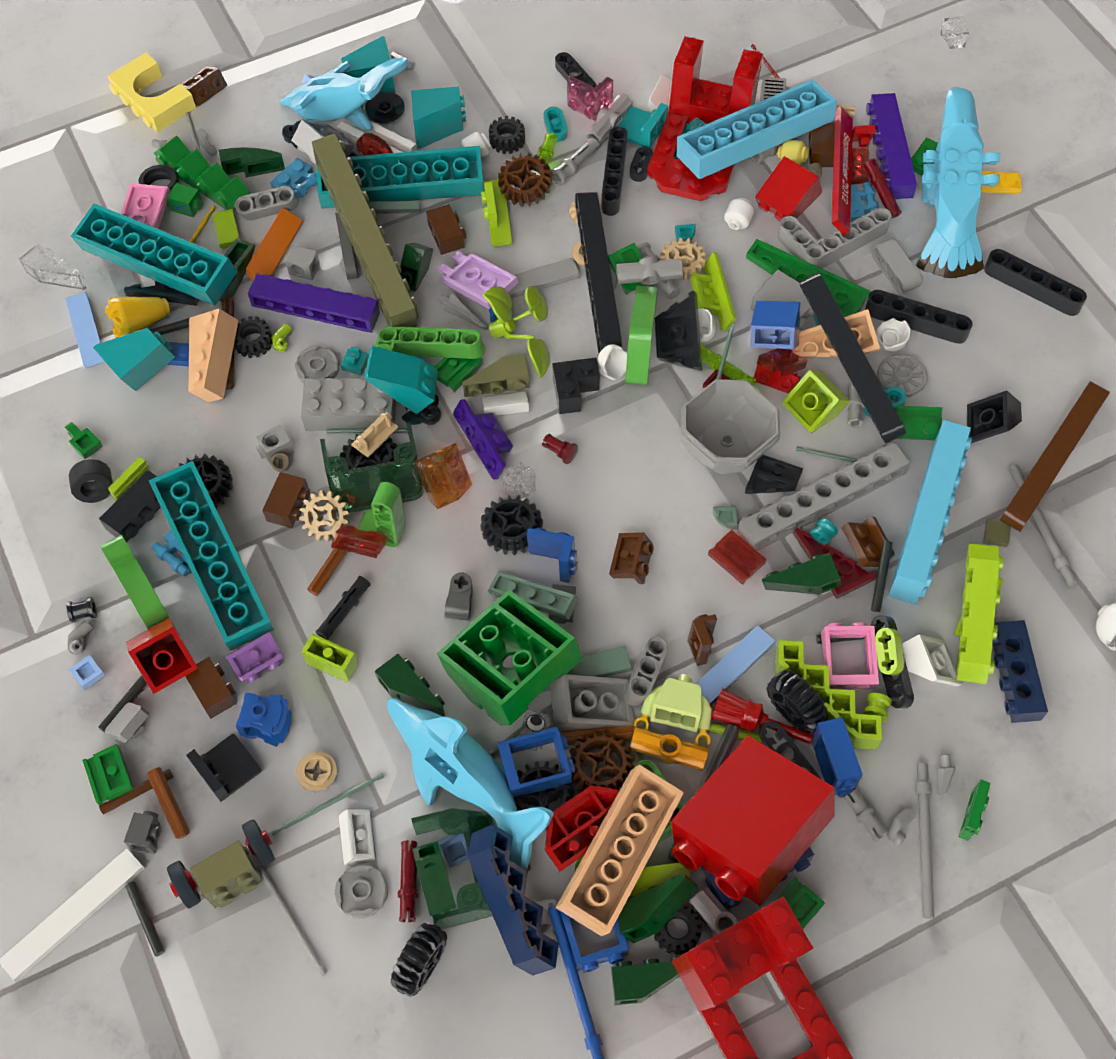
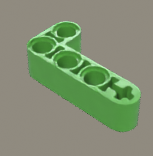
M382 482L372 501V511L366 510L356 533L365 540L397 547L406 526L401 492L394 484Z
M120 535L101 545L100 548L114 569L147 629L169 618L123 536Z

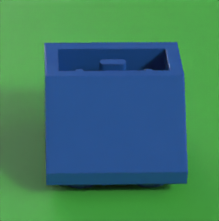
M757 300L751 323L750 348L795 349L798 347L801 302Z

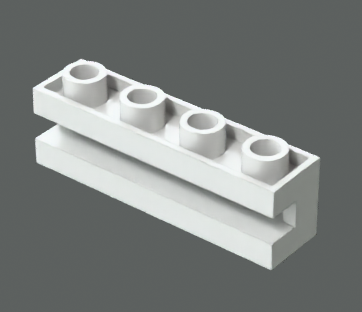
M348 120V124L340 122L337 126L338 133L354 145L353 148L367 155L417 151L416 143L412 140L406 139L396 132L380 126L378 123L371 122L373 125L371 131L363 130Z

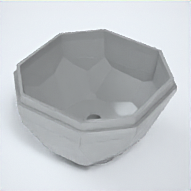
M715 379L682 406V442L697 461L719 475L742 472L780 440L779 409L746 380Z

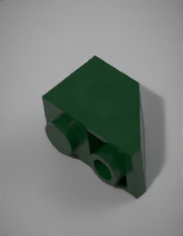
M418 243L405 244L400 265L402 273L400 275L402 279L407 280L410 290L417 291L430 266L433 248Z

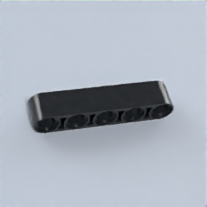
M620 126L612 128L609 132L601 197L602 212L608 216H614L620 210L627 151V130Z
M994 249L990 252L984 267L985 273L990 277L1069 316L1078 315L1087 298V294L1083 289L1001 249Z
M882 290L871 291L865 306V310L869 311L871 318L884 322L892 318L900 322L906 321L911 330L957 344L964 343L967 340L973 325L972 320L965 315Z

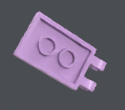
M456 251L451 256L456 260L454 269H451L444 263L437 268L442 273L439 277L444 281L445 285L488 309L491 308V305L482 296L484 292L493 287H503L509 292L518 284L516 276L473 253L467 257L460 251Z

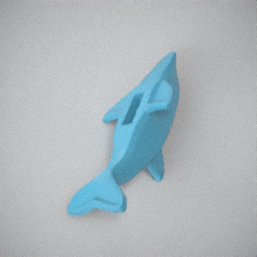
M405 57L394 58L378 65L360 78L345 74L344 72L351 65L348 62H344L326 74L317 75L303 85L293 89L280 100V104L308 120L321 122L345 118L359 128L371 131L373 125L362 111V106L378 94L385 80L403 71L409 65V62Z
M396 698L388 699V712L411 751L415 781L426 804H434L437 789L441 786L458 798L484 809L495 819L500 829L513 836L509 860L526 870L530 862L532 843L547 828L554 813L544 807L518 811L514 797L506 783L507 779L502 763L494 761L477 741L465 733L468 729L459 720L451 717H442L432 711L410 706Z

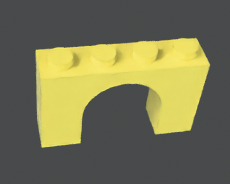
M144 53L108 75L111 83L109 87L113 94L119 95L126 106L129 105L136 116H141L148 127L154 128L157 132L185 116L186 112L190 113L196 109L192 94L181 84L157 97H143L139 95L144 88L162 78L158 63L148 53Z

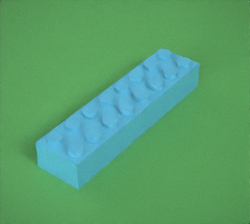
M812 79L678 136L677 157L699 179L834 121L837 100Z
M947 420L942 422L933 444L888 596L916 605L919 597L924 598L927 587L929 588L933 577L932 570L939 556L937 552L945 536V533H943L944 528L947 527L950 518L949 511L955 501L956 494L954 493L959 486L962 476L960 475L961 469L963 470L967 459L965 455L972 442V438L968 437L970 427Z

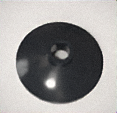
M380 92L371 100H368L365 105L367 116L379 123L397 120L402 116L405 109L403 99L392 92Z

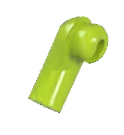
M286 323L272 335L273 348L278 352H284L288 346L285 338L292 329Z

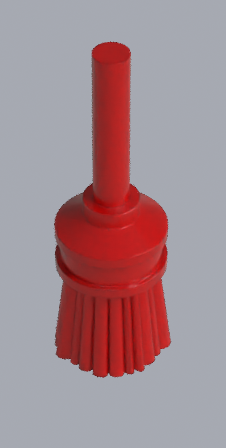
M724 688L720 691L711 716L712 720L739 726V729L743 728L748 730L749 733H753L757 728H761L763 724L769 721H774L783 727L789 737L807 744L811 743L813 737L812 734L768 718L769 715L764 713L763 704L755 703L751 699L746 701Z

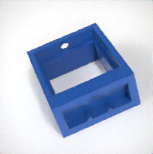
M843 717L820 722L816 726L811 743L824 781L835 787V796L838 795L839 798H843L847 794L850 796L849 793L855 790L863 774Z
M558 727L498 742L499 754L508 787L514 798L571 783V774L575 773L572 758L566 757L565 749H568L565 734L560 735ZM554 743L562 773L520 784L512 754Z
M560 911L578 971L583 969L584 973L591 972L599 968L598 964L609 961V964H615L625 959L624 956L628 955L629 948L625 937L620 934L617 919L613 929L618 945L581 957L569 916Z

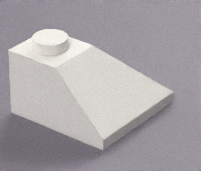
M919 634L902 643L903 654L909 672L934 682L953 686L962 685L961 681L956 680V668L944 640Z

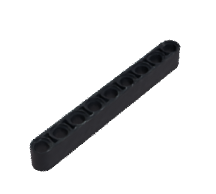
M576 193L575 208L598 353H600L604 347L611 344L622 348V338L598 193Z
M818 272L799 282L808 303L884 443L887 444L907 434L903 423L820 273Z

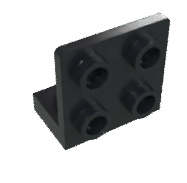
M231 734L201 756H199L195 749L186 754L220 802L262 772L261 767L235 734Z

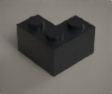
M596 357L552 363L553 382L559 414L581 412L580 393L599 391L600 374Z

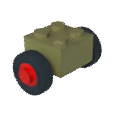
M254 819L242 825L246 836V844L242 845L240 841L231 844L190 867L192 874L186 870L180 860L167 867L171 883H169L175 897H180L188 909L201 902L196 881L203 896L214 908L229 905L233 902L234 897L241 893L247 894L258 887L257 884L263 882L249 854L251 852L252 855L256 856L262 866L273 862L275 857L270 848V845L273 843L266 830L261 831Z

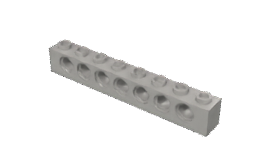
M895 442L887 446L882 445L870 455L865 454L859 457L856 462L841 466L837 472L831 475L825 474L817 482L811 485H804L798 492L792 495L786 494L778 502L765 505L759 512L753 515H745L740 520L738 534L753 554L792 534L794 529H801L905 475L911 462ZM780 514H786L789 517H783ZM760 524H766L769 527H763Z

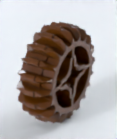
M520 153L519 158L512 156V161L506 160V166H501V173H498V186L501 194H505L506 200H511L513 205L519 202L521 207H523L524 203H527L530 207L531 202L538 204L539 198L545 200V193L550 194V187L553 185V175L550 166L546 164L543 158L539 159L537 154L532 157L530 153L527 156H523ZM531 170L538 172L540 175H536ZM511 185L519 187L520 190L513 188Z
M605 730L602 732V736L599 737L596 731L592 732L593 738L591 739L588 735H583L584 743L577 740L575 742L576 748H571L569 751L572 757H568L572 758L575 773L571 775L573 783H578L577 790L587 789L591 785L619 790V787L622 788L630 771L635 768V765L631 764L635 761L634 755H629L631 747H624V739L616 741L617 735L615 733L608 738ZM594 749H602V750H601L600 752H598V753H592V752H590V751H592V750H594ZM611 752L618 756L622 768L616 766V763L610 759ZM605 758V767L603 765V768H599L597 771V763L603 762ZM581 762L586 763V767L592 770L591 778L583 773L580 767ZM606 776L612 778L608 781H600L601 778Z

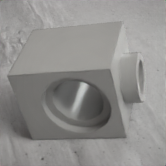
M293 245L290 253H287L285 257V265H287L289 275L313 280L320 266L317 251Z
M281 424L256 436L259 443L256 446L257 451L262 459L267 458L270 465L271 458L277 453H283L286 456L295 453L291 440Z

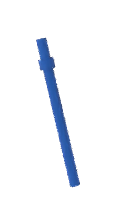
M556 906L549 907L548 912L585 1031L586 1038L584 1041L586 1048L591 1051L593 1059H604L601 1049L603 1043L600 1034H597L560 911L555 908Z

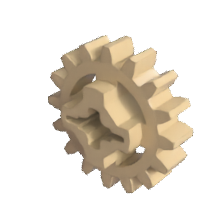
M679 238L678 242L672 239L671 244H665L664 250H661L660 260H670L669 257L671 259H680L682 262V276L684 280H687L688 275L692 276L695 272L701 274L702 268L705 267L706 253H703V246L697 247V241L690 243V238L686 242L682 238Z
M319 491V497L316 494H310L312 500H304L303 502L307 506L306 508H300L304 516L299 517V520L306 523L302 526V529H309L308 536L312 537L316 534V540L320 541L323 536L325 541H330L331 535L334 538H339L338 531L346 532L343 525L350 524V521L345 518L351 512L344 509L348 503H340L342 499L340 495L333 498L334 492L329 491L327 496L324 491ZM323 500L329 501V503H326L325 506H320L317 504L318 502ZM337 510L339 511V520L337 519ZM320 511L327 512L326 515L329 520H322L323 515ZM311 512L313 513V522L311 521ZM327 525L333 528L326 532L320 531Z

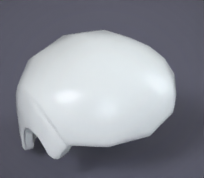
M700 308L698 309L700 344H703L714 337L717 322L709 310Z
M894 318L881 323L876 330L879 346L890 352L903 349L909 342L911 329L906 321L900 322Z
M614 344L604 347L597 358L599 372L611 380L621 378L626 372L627 352Z

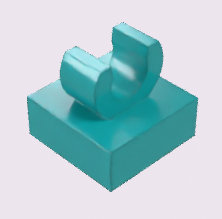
M348 348L340 364L341 370L362 376L369 354L361 352L359 348Z

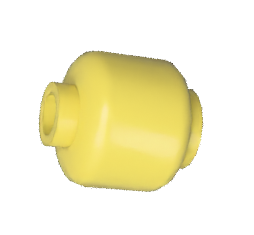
M791 139L784 142L782 146H779L777 155L780 160L785 156L802 166L808 160L809 147L802 140Z

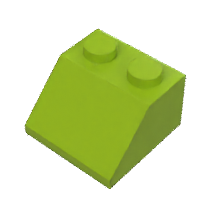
M809 370L782 401V404L810 433H813L836 418L850 400L822 371Z

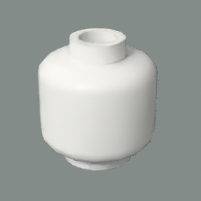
M475 131L462 139L463 147L480 146L481 159L489 154L491 145L484 133L480 134Z
M745 198L734 199L729 203L724 219L733 230L745 229L752 220L754 207Z

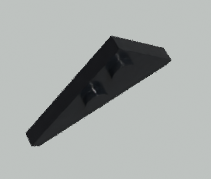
M155 281L154 286L141 287V284H135L124 288L125 296L159 297L160 299L165 298L167 302L197 306L200 300Z

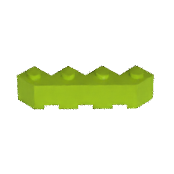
M970 543L968 545L966 578L962 596L963 612L959 629V651L956 662L957 681L987 684L988 675H993L994 660H991L992 641L996 640L998 626L994 625L996 605L999 606L1001 591H997L999 571L1003 570L1004 557L999 556V546Z
M779 640L775 651V675L784 670L800 675L810 686H813V689L819 693V697L824 701L828 713L826 721L843 717L854 749L877 750L882 741L881 715L856 714L855 690L830 689L828 665L804 664V641Z

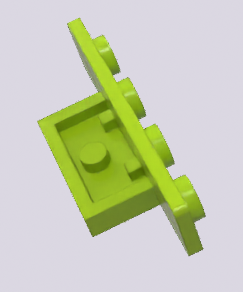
M499 179L484 181V191L481 192L482 204H486V207H483L484 220L489 222L492 247L512 245L505 194L500 192L498 186Z
M713 252L705 261L704 271L706 275L693 273L690 281L693 291L697 293L698 309L704 308L709 310L711 314L717 315L721 330L726 332L736 321V314L718 254Z

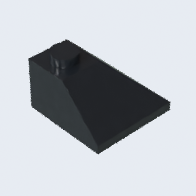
M1007 390L967 404V427L971 428L968 436L972 438L971 444L1010 431L1022 422L1021 402Z

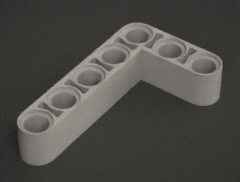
M877 208L851 222L848 234L843 235L839 230H836L818 241L798 219L786 216L780 222L778 239L793 256L817 267L824 268L885 235L892 216L889 210Z

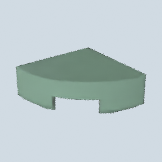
M736 506L713 507V515L719 524L728 529L738 530Z

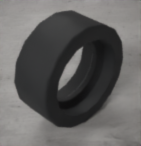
M154 165L145 169L140 174L138 182L139 184L151 185L157 180L166 179L170 180L167 187L172 190L174 185L179 183L175 171L169 166Z

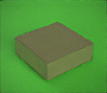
M987 519L983 543L1007 547L1011 527L1001 521Z

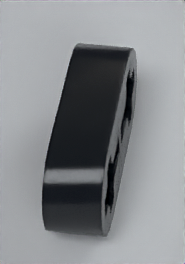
M643 146L636 150L629 173L633 181L641 182L647 178V168L653 155L651 148Z

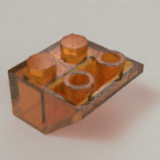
M456 443L414 461L429 501L437 509L459 500L472 485Z

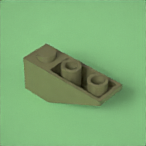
M525 354L502 357L462 382L464 397H477L490 393L499 394L504 391H520L529 388V374Z

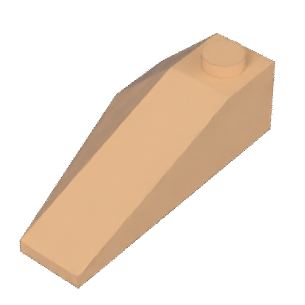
M868 310L844 317L864 354L880 350ZM821 325L800 331L799 346L795 349H787L789 358L838 357Z

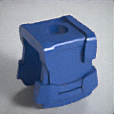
M245 693L243 705L236 723L240 736L249 739L260 738L264 740V743L275 747L279 743H284L292 718V712L288 710V701L283 698V695L259 697L253 693Z

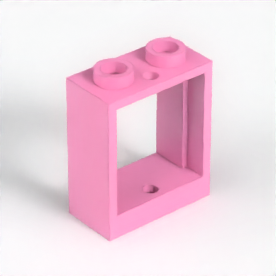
M864 622L853 623L852 626H842V623H830L825 626L821 631L823 665L829 666L830 689H874L879 684L874 626H867V623ZM830 638H864L867 674L833 675Z

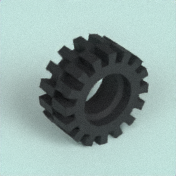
M505 116V119L499 117L498 121L494 120L493 124H490L489 141L493 150L496 148L498 153L502 150V154H506V151L512 154L513 150L517 152L519 148L522 149L523 144H525V128L519 119L515 121V117H511V119H508V116ZM505 133L513 134L512 136H509V137H503V136H501L502 134H505Z
M250 316L247 321H245V318L241 319L242 323L238 322L234 341L235 349L243 357L248 355L249 358H253V355H256V358L260 357L259 353L265 355V349L270 350V345H273L268 323L264 319L260 321L259 317H255V320H253L252 316ZM250 334H260L256 340H244Z
M685 903L658 933L654 934L655 941H658L659 947L661 949L665 948L669 954L674 952L675 955H680L682 952L686 953L696 947L702 934V920H699L698 912H694L693 907L690 905L688 907L684 906ZM681 919L687 924L688 932L684 937L674 938L668 933L667 925L671 920Z

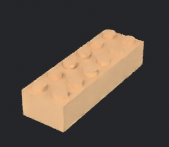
M641 765L632 769L555 908L600 936L609 934L684 792Z

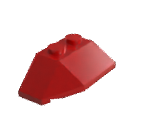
M591 785L553 811V817L547 826L544 850L559 872L585 855L620 790Z

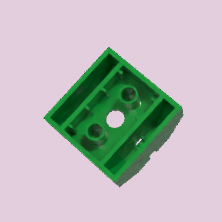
M511 590L506 591L437 653L447 675L468 700L482 710L484 708L487 715L500 726L512 725L529 709L528 705L560 675L568 673L583 659L575 637ZM513 655L512 663L514 668L504 667V660L508 656Z

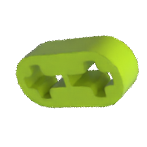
M882 628L875 636L878 667L884 674L898 675L904 668L900 633L895 629ZM891 636V640L885 643V639ZM894 660V665H891V668L888 667V663Z

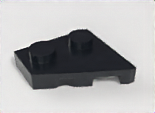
M762 455L755 464L746 486L745 494L795 491L803 468Z

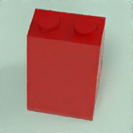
M784 156L755 198L758 203L757 206L766 213L770 211L781 222L786 216H792L797 219L820 196L822 188L817 175Z
M170 617L126 642L129 655L153 694L198 669Z

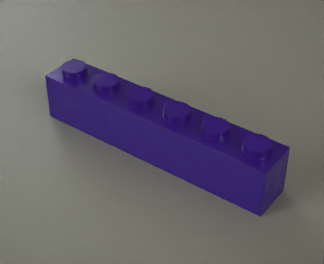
M871 94L870 103L866 105V114L870 115L869 125H875L876 133L873 136V144L877 146L876 158L880 160V170L885 174V180L895 199L913 198L917 182L896 94Z
M256 274L248 291V297L253 307L369 333L373 332L380 315L378 300L371 297H361L348 292L334 291L330 288H321L311 284L293 282L289 279L275 278L271 275Z

